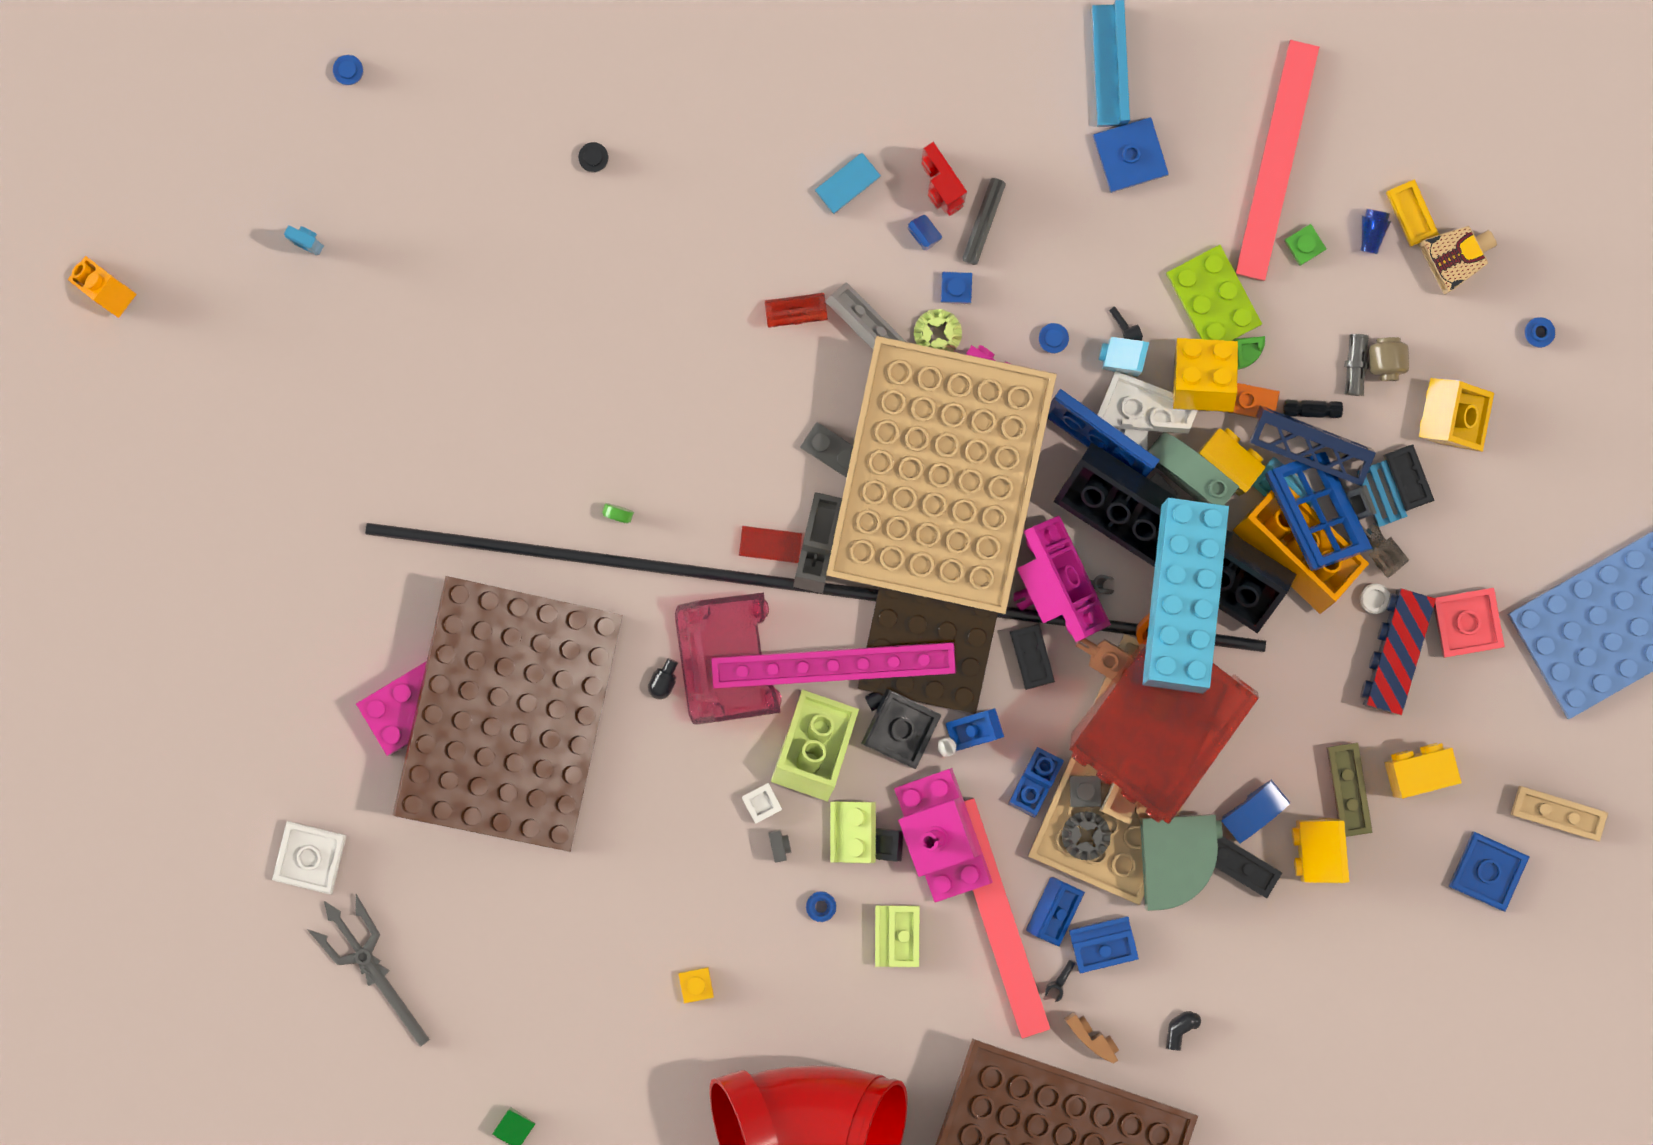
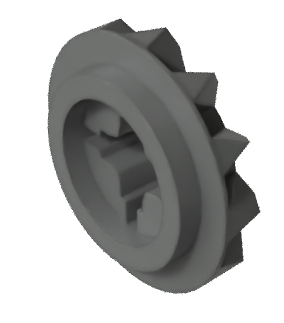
M1085 811L1074 814L1066 821L1062 830V841L1065 849L1077 859H1095L1101 856L1110 844L1111 832L1107 822L1100 815L1093 812ZM1078 825L1087 831L1095 827L1098 828L1092 835L1094 847L1086 841L1078 845L1075 844L1082 836L1079 832L1080 829L1077 827Z

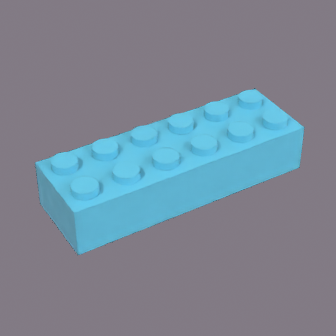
M1167 498L1161 506L1142 681L1144 686L1202 694L1210 689L1229 506Z

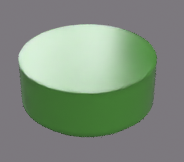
M605 503L602 514L619 522L631 523L634 512L614 504Z

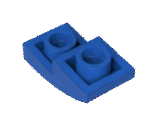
M1037 747L1008 805L1035 818L1064 760Z
M1271 779L1250 793L1246 801L1222 816L1221 821L1241 844L1290 805V801Z

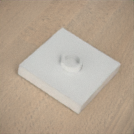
M287 821L272 880L332 895L347 835Z

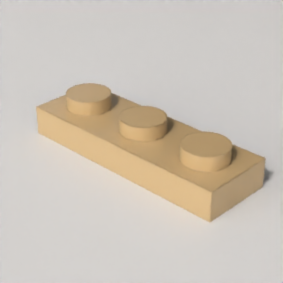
M1519 786L1510 815L1600 842L1608 812Z

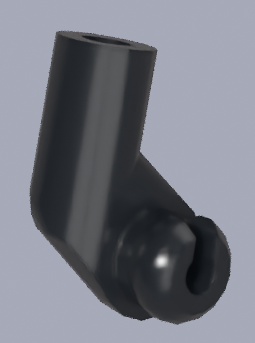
M1185 1011L1170 1021L1166 1049L1181 1051L1183 1034L1191 1029H1197L1201 1025L1199 1014Z

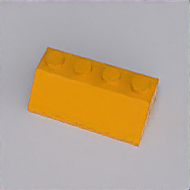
M1290 488L1294 496V499L1300 498V496ZM1272 490L1233 529L1241 539L1297 574L1291 587L1319 614L1334 604L1369 565L1361 555H1357L1311 571ZM1306 502L1298 505L1308 527L1320 524L1315 511ZM1330 527L1340 549L1350 546L1346 540ZM1324 529L1311 533L1322 555L1334 551Z

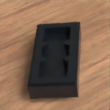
M1413 444L1383 455L1405 511L1435 501Z
M1036 624L1010 631L1025 690L1054 683L1055 680L1040 625Z

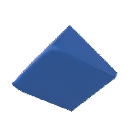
M922 215L908 223V231L923 250L927 251L942 239V235L926 215Z

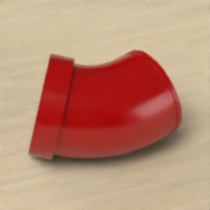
M795 1066L765 1070L753 1074L740 1070L714 1078L710 1083V1106L719 1145H901L907 1118L908 1099L904 1083L897 1079H888L883 1075L851 1068Z

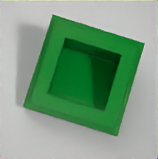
M510 1107L492 1135L509 1145H522L536 1123Z

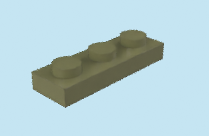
M1358 743L1327 747L1338 819L1344 820L1346 837L1373 833Z

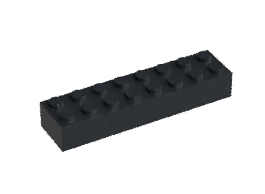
M1091 442L1053 502L1155 567L1161 506L1167 498H1179ZM1227 530L1218 609L1258 634L1288 593L1297 574Z

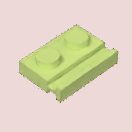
M830 802V862L876 863V802Z
M875 905V967H919V905Z

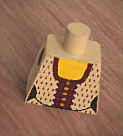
M1466 226L1427 238L1418 245L1445 295L1488 264L1484 252L1496 247L1497 242L1490 230L1475 237L1471 228Z

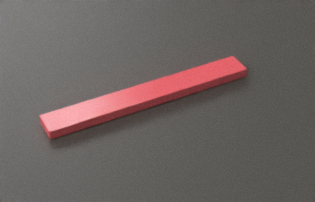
M1294 40L1289 41L1235 271L1236 275L1265 281L1319 46Z
M972 798L964 801L993 881L991 884L974 889L973 893L1020 1036L1023 1039L1050 1030V1026L975 799Z

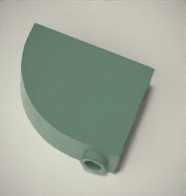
M1163 432L1148 449V452L1160 460L1155 467L1197 502L1225 505L1239 488L1235 482L1199 453L1168 433Z
M1215 814L1140 818L1145 909L1147 911L1166 910L1183 905L1203 890L1213 874L1218 854L1217 839L1222 838L1221 820H1216Z

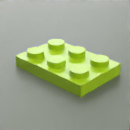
M1221 245L1166 273L1200 339L1232 341L1262 325Z

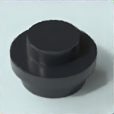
M590 142L580 149L578 159L584 170L596 173L606 167L609 155L602 144Z

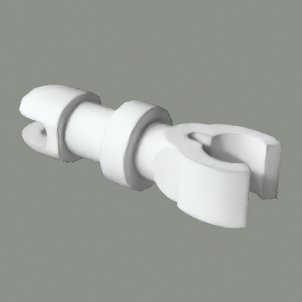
M950 737L938 740V750L943 757L955 754L956 744Z

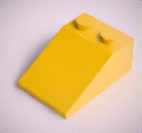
M1335 818L1297 820L1296 827L1291 829L1293 846H1298L1299 858H1294L1295 875L1300 876L1302 882L1309 883L1350 882L1344 820Z

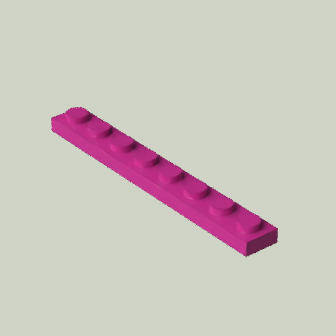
M954 642L711 658L713 689L956 673Z

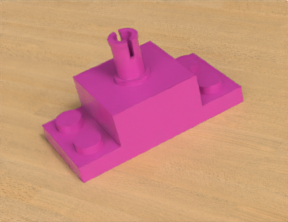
M1056 516L1023 531L1026 536L1027 546L1034 553L1036 559L1017 568L1026 588L1013 594L1014 602L1025 597V600L1017 603L1016 606L1020 610H1024L1034 604L1043 623L1063 614L1066 629L1073 636L1075 642L1110 626V621L1060 516Z
M952 768L894 788L904 815L898 821L918 877L925 875L935 903L993 883Z

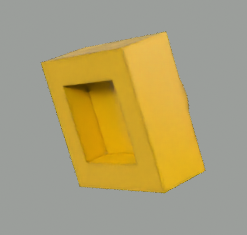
M709 967L678 973L684 1004L714 998Z

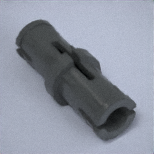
M1349 334L1348 360L1344 364V367L1347 368L1345 395L1364 396L1366 369H1369V363L1366 362L1369 335Z

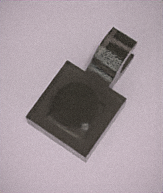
M1373 523L1366 529L1370 535L1367 538L1373 550L1369 555L1374 560L1376 566L1389 578L1402 568L1409 559L1392 537H1389L1387 540L1384 538L1376 524Z

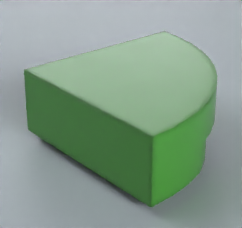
M1265 336L1234 340L1238 341V370L1252 365L1259 358L1265 346Z

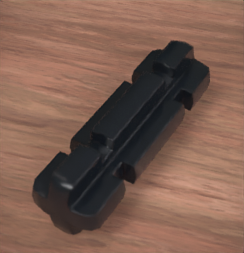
M1287 399L1283 404V413L1294 417L1300 414V417L1324 418L1329 416V418H1341L1343 415V403L1338 401L1326 403V401L1314 400L1298 402L1297 400Z

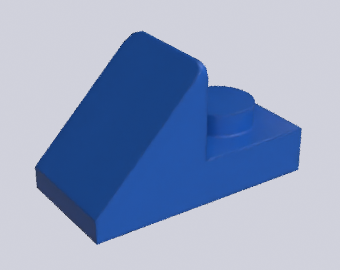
M995 708L945 723L950 739L956 744V751L1004 737Z

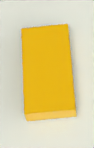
M1415 179L1386 192L1410 247L1419 244L1427 238L1439 235Z

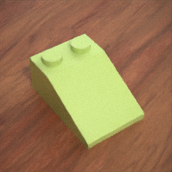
M802 689L771 782L828 802L835 788L859 709Z

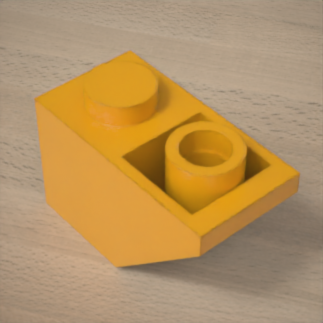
M87 256L74 267L71 276L68 278V281L118 318L137 295Z

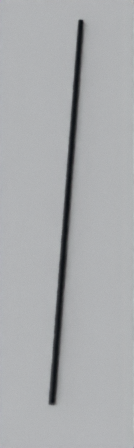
M367 523L365 531L366 535L822 594L793 587L795 579L374 523ZM825 583L823 595L876 601L878 590ZM1007 607L1006 614L998 613L997 615L998 618L1043 623L1037 610H1020L1015 607ZM1063 614L1044 623L1066 626ZM1109 620L1111 625L1100 630L1136 636L1138 624ZM1216 634L1215 646L1265 652L1266 640Z

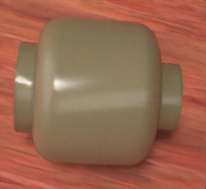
M1399 337L1376 339V343L1369 348L1370 372L1381 376V381H1399V375L1405 374L1409 370L1408 345L1401 342Z

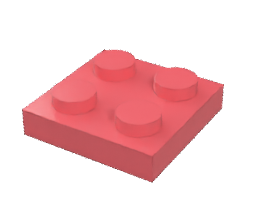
M1494 588L1435 598L1434 610L1443 658L1505 647Z

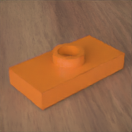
M1237 383L1234 412L1228 413L1257 418L1256 414L1260 405L1276 411L1280 391Z

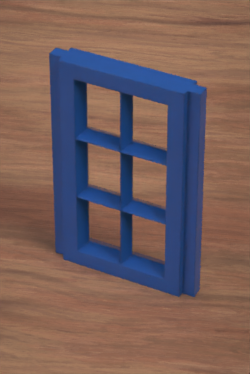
M1326 452L1315 454L1319 463L1327 464L1330 462ZM1294 461L1267 471L1265 477L1310 570H1318L1371 550L1372 546L1339 478L1316 469L1325 489L1313 493L1303 471L1313 467ZM1297 474L1307 495L1294 499L1284 477ZM1325 495L1329 496L1339 516L1329 521L1326 520L1316 500ZM1308 501L1311 502L1320 521V524L1308 527L1298 505ZM1340 523L1343 524L1352 545L1341 549L1330 528ZM1324 529L1334 551L1322 555L1311 533Z

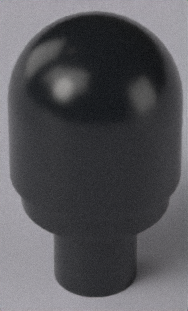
M667 658L663 668H657L654 671L648 684V691L653 698L662 700L671 694L677 678L673 674L678 665L677 661Z

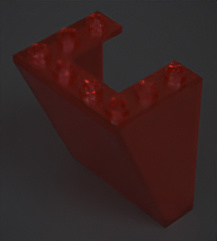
M1146 637L1072 731L1069 750L1073 752L1071 754L1072 758L1085 767L1089 764L1096 769V776L1108 785H1111L1113 782L1122 789L1121 795L1133 804L1138 801L1147 808L1145 810L1146 814L1158 823L1163 820L1169 824L1259 699V695L1255 689L1238 676L1233 674L1231 677L1214 663L1212 665L1210 689L1203 694L1142 685L1147 644Z

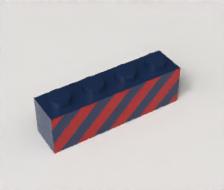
M1402 588L1397 589L1395 594H1390L1386 610L1390 611L1387 623L1382 622L1377 639L1382 640L1379 651L1373 652L1369 663V668L1373 669L1370 681L1365 680L1360 697L1364 698L1363 705L1395 715H1402L1435 605V598Z

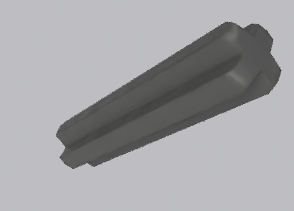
M997 178L990 179L963 255V261L966 263L978 264L1006 186L1003 180Z

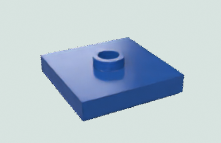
M1151 117L1093 135L1110 193L1169 175Z

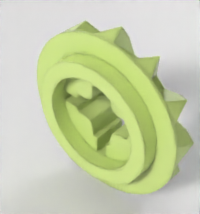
M943 309L927 311L919 317L914 327V339L918 345L954 352L962 338L961 324L954 314ZM946 323L947 325L943 333L949 341L937 338L930 344L929 341L933 332L927 325L938 328Z

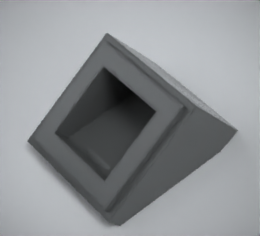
M1366 485L1346 492L1358 520L1377 514Z

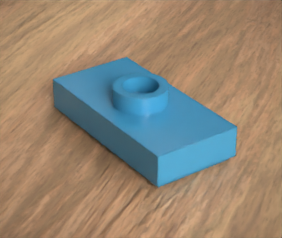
M288 225L284 233L285 238L292 244L315 255H320L324 247L316 239L317 234L303 226H300L298 230Z

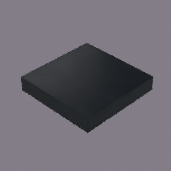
M886 689L861 744L916 769L941 718V714Z

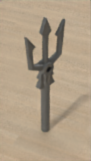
M356 894V916L362 917L372 934L363 948L341 919V911L324 901L328 920L336 923L356 953L340 957L327 942V935L307 930L337 965L358 963L361 974L365 973L368 986L374 983L377 985L419 1046L424 1045L430 1040L385 977L390 970L379 964L381 960L372 954L380 933L358 895Z

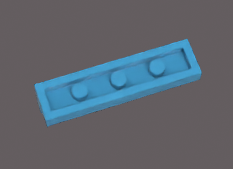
M1115 0L1113 5H1092L1097 127L1123 126L1130 121L1124 0Z

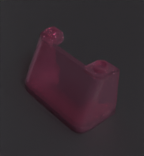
M764 592L699 600L677 606L675 610V623L687 709L693 724L698 725L781 713V694L773 685L713 689L712 657L762 654L758 624H762L769 614V606L764 598Z

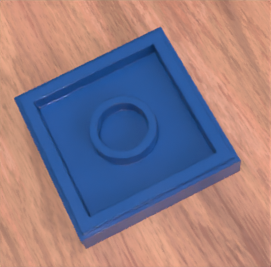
M1473 831L1448 887L1506 912L1530 856Z

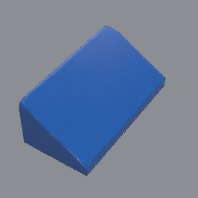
M1051 877L1026 931L1059 947L1085 892L1055 877Z

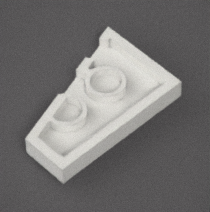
M1115 371L1098 416L1119 429L1189 434L1198 410L1173 409L1172 392Z

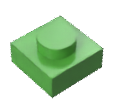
M1311 224L1284 240L1299 266L1327 249Z

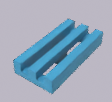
M1386 460L1371 465L1368 473H1371L1387 518L1382 519L1366 477L1362 486H1367L1377 514L1373 515L1377 527L1408 517ZM1378 469H1381L1398 514H1393L1377 472Z

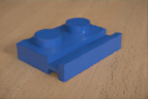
M1128 916L1069 930L1080 974L1139 959Z

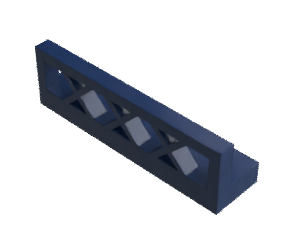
M1259 406L1256 414L1258 422L1249 441L1251 444L1354 484L1363 485L1376 454L1372 448L1267 407ZM1265 423L1276 427L1281 437L1270 443L1259 439ZM1282 430L1290 432L1291 434L1284 436ZM1296 436L1303 437L1309 449L1297 454L1291 452L1287 440ZM1310 440L1318 443V445L1312 447ZM1283 443L1285 449L1278 447L1276 445ZM1329 447L1333 450L1336 460L1327 464L1319 463L1315 451ZM1338 451L1347 455L1340 458ZM1311 453L1313 460L1304 456ZM1351 458L1364 461L1358 477L1346 473L1342 462ZM1339 464L1341 471L1332 467Z

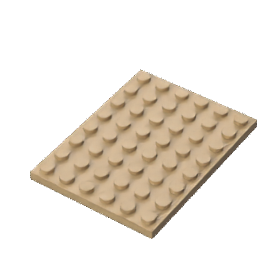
M876 336L826 576L1006 614L1057 374Z

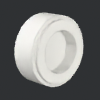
M1381 584L1367 585L1360 593V605L1368 613H1382L1388 605L1390 592Z

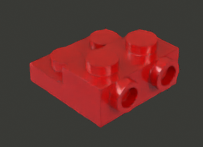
M933 141L923 148L921 166L930 178L935 176L930 180L929 194L927 196L937 210L942 208L945 213L951 216L964 207L963 204L965 203L967 190Z

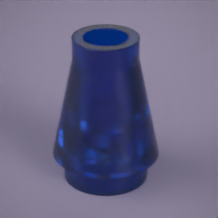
M1366 208L1365 216L1362 215V245L1360 251L1378 254L1391 224V221H1389L1390 213Z

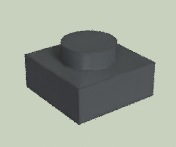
M1070 776V807H1101V776Z
M781 830L769 832L774 862L786 861V854L792 853L788 835L782 836Z

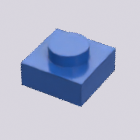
M942 272L941 303L971 304L972 273Z

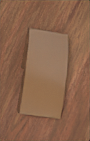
M1075 1012L1064 1018L1076 1036L1095 1054L1113 1064L1118 1061L1115 1053L1119 1049L1110 1035L1104 1038L1103 1034L1099 1032L1090 1038L1088 1034L1093 1030L1084 1015L1078 1018Z

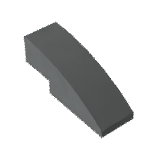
M815 492L793 587L823 594L842 498Z

